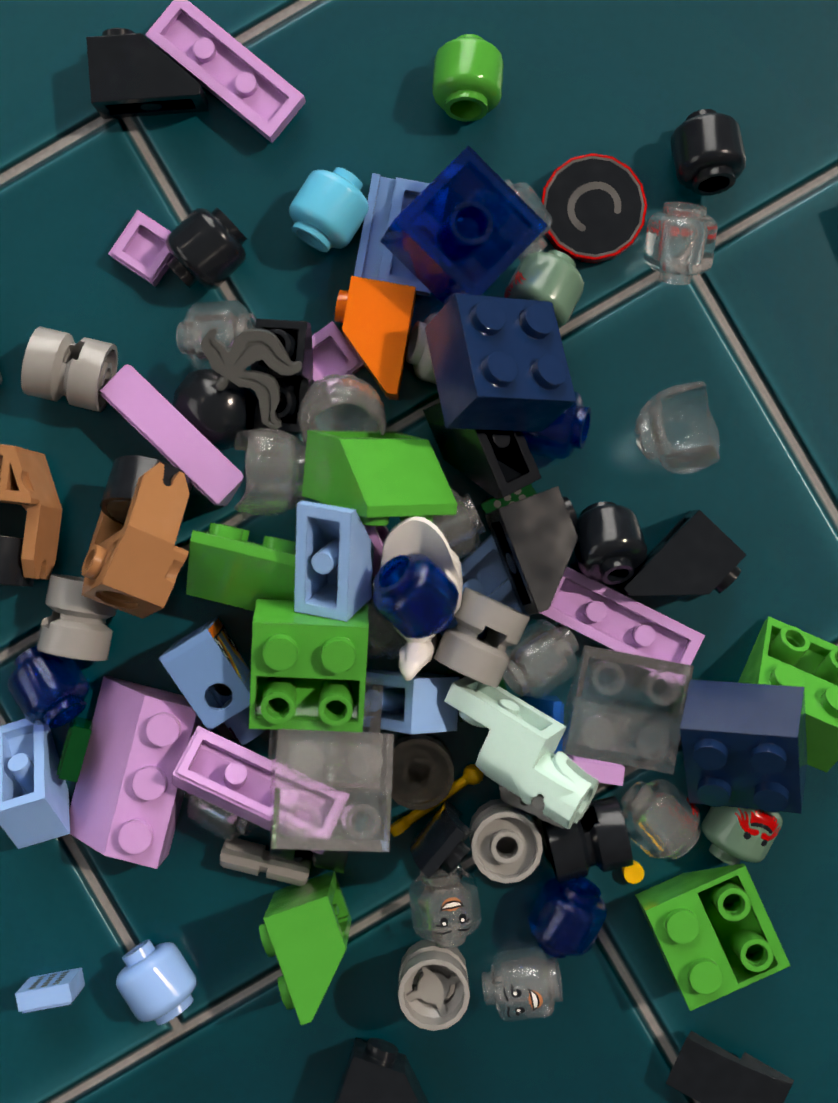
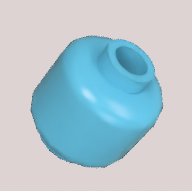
M336 167L333 172L328 170L312 171L289 206V215L294 222L292 231L306 244L322 252H328L330 248L341 249L346 247L364 221L369 210L367 199L360 191L363 187L362 182L354 174L340 167Z

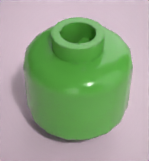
M464 34L446 42L438 49L434 59L432 93L437 105L451 118L464 122L479 120L496 108L501 100L504 64L501 52L492 43L474 34Z

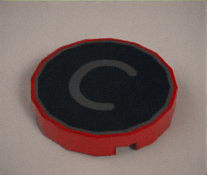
M590 153L573 157L554 170L543 188L539 216L543 233L555 250L561 251L573 259L581 260L580 262L594 264L616 258L633 244L644 226L647 201L643 184L629 166L613 156Z

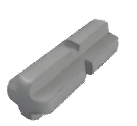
M234 837L227 838L223 843L220 854V865L223 868L258 876L259 872H264L268 879L297 886H303L308 881L312 866L311 857L306 856L297 863L269 856L270 851L265 850L266 845Z

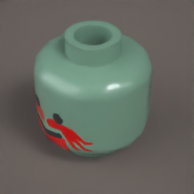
M558 250L533 252L521 260L506 287L505 298L552 302L560 329L568 322L583 294L584 281L580 272L575 268L574 260L567 254Z
M711 806L702 822L701 829L706 838L712 842L709 848L710 853L729 865L739 864L741 860L758 863L768 853L782 827L783 819L779 812Z

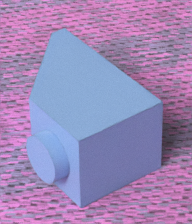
M302 500L297 503L294 612L347 622L372 598L374 545L355 509Z
M366 669L363 726L406 734L457 731L458 710L444 702L452 683L459 680L460 677L419 671L412 680L406 681L400 670Z
M44 713L0 726V826L18 849L70 834L69 790L66 780L59 779V775H56L59 756L48 719Z

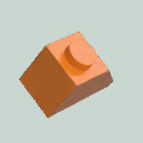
M351 276L349 291L339 290L334 321L343 323L342 331L344 337L360 357L366 369L386 397L398 400L416 299V287Z

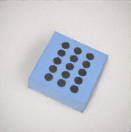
M82 967L30 977L15 993L18 1012L23 1014L71 1005L85 986Z

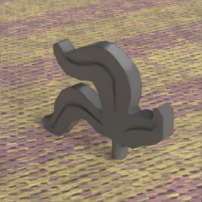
M210 328L201 342V347L211 368L220 374L215 383L216 390L223 391L230 381L238 387L251 388L255 391L259 400L262 423L271 429L280 428L282 421L276 415V409L280 401V386L276 378L268 373L246 370V368L256 361L263 360L272 370L280 375H293L300 372L303 367L302 362H292L281 341L268 330L260 328L245 329L237 335L231 349L228 350L225 344L216 339L218 328Z

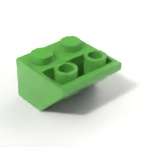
M307 430L302 486L303 497L326 505L355 509L363 525L386 526L389 524V517H400L401 521L411 517H423L433 523V516L456 515V499L428 439L395 431Z
M210 522L208 531L193 530L189 548L186 595L255 611L257 599L294 600L296 542L273 536H265L263 544L248 541L249 530Z
M256 600L252 622L249 729L363 733L369 635L368 604H365L346 622L294 612V600Z
M768 616L762 625L738 683L804 687L807 765L827 773L838 761V646Z
M743 863L682 873L635 895L675 985L690 1011L791 966L750 874Z
M335 871L310 878L303 886L291 885L276 890L265 911L263 918L265 923L259 925L264 950L269 958L277 957L283 976L278 977V987L284 1006L287 1010L295 1008L301 1026L312 1022L347 949L352 919Z

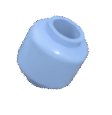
M147 939L122 957L126 966L119 972L116 986L139 1021L149 1022L154 1020L157 1025L165 1024L181 1014L194 1001L191 993L196 987L195 974L174 943L165 942L153 946L150 939Z

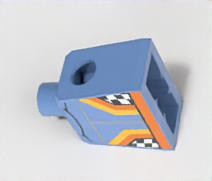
M218 616L173 643L159 657V660L208 730L224 722L237 744L241 746L252 741L266 730L249 729L251 671ZM221 683L228 686L232 691V695L223 696L219 694L213 684Z

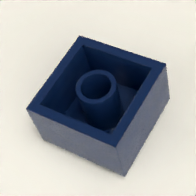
M455 293L425 327L446 428L543 432L577 402L552 302Z
M690 679L680 726L689 803L706 804L712 807L728 806L759 809L767 812L801 814L807 770L804 687Z

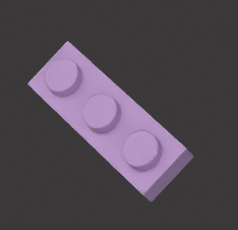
M173 0L145 34L148 40L199 82L200 85L271 143L276 140L306 103L302 93L188 0Z
M567 566L550 608L540 612L679 683H682L705 635L597 581L589 579Z

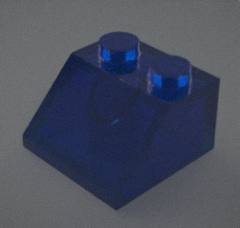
M468 145L393 220L380 242L445 305L455 293L482 295L548 225Z

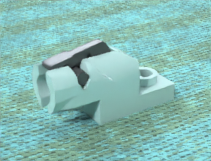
M467 676L453 682L444 702L459 710L460 717L469 724L490 729L475 765L485 776L499 784L501 800L560 828L570 829L573 822L577 824L588 809L598 788L599 780L586 773L562 751L554 753L566 726L499 686L497 688Z

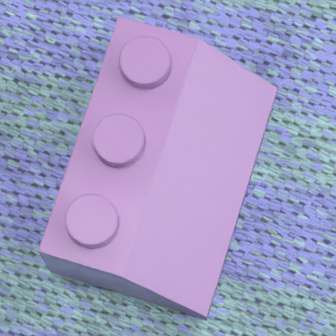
M104 676L92 720L91 736L69 809L70 835L104 856L157 869L169 855L185 793L184 790L172 784V774L197 726L201 727L202 721L183 695Z

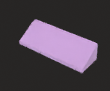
M131 365L123 366L100 390L102 392L101 396L174 467L183 471L191 479V483L214 505L226 506L243 482L244 476L242 472Z
M197 726L172 774V784L320 855L324 853L349 799L347 795L200 726Z

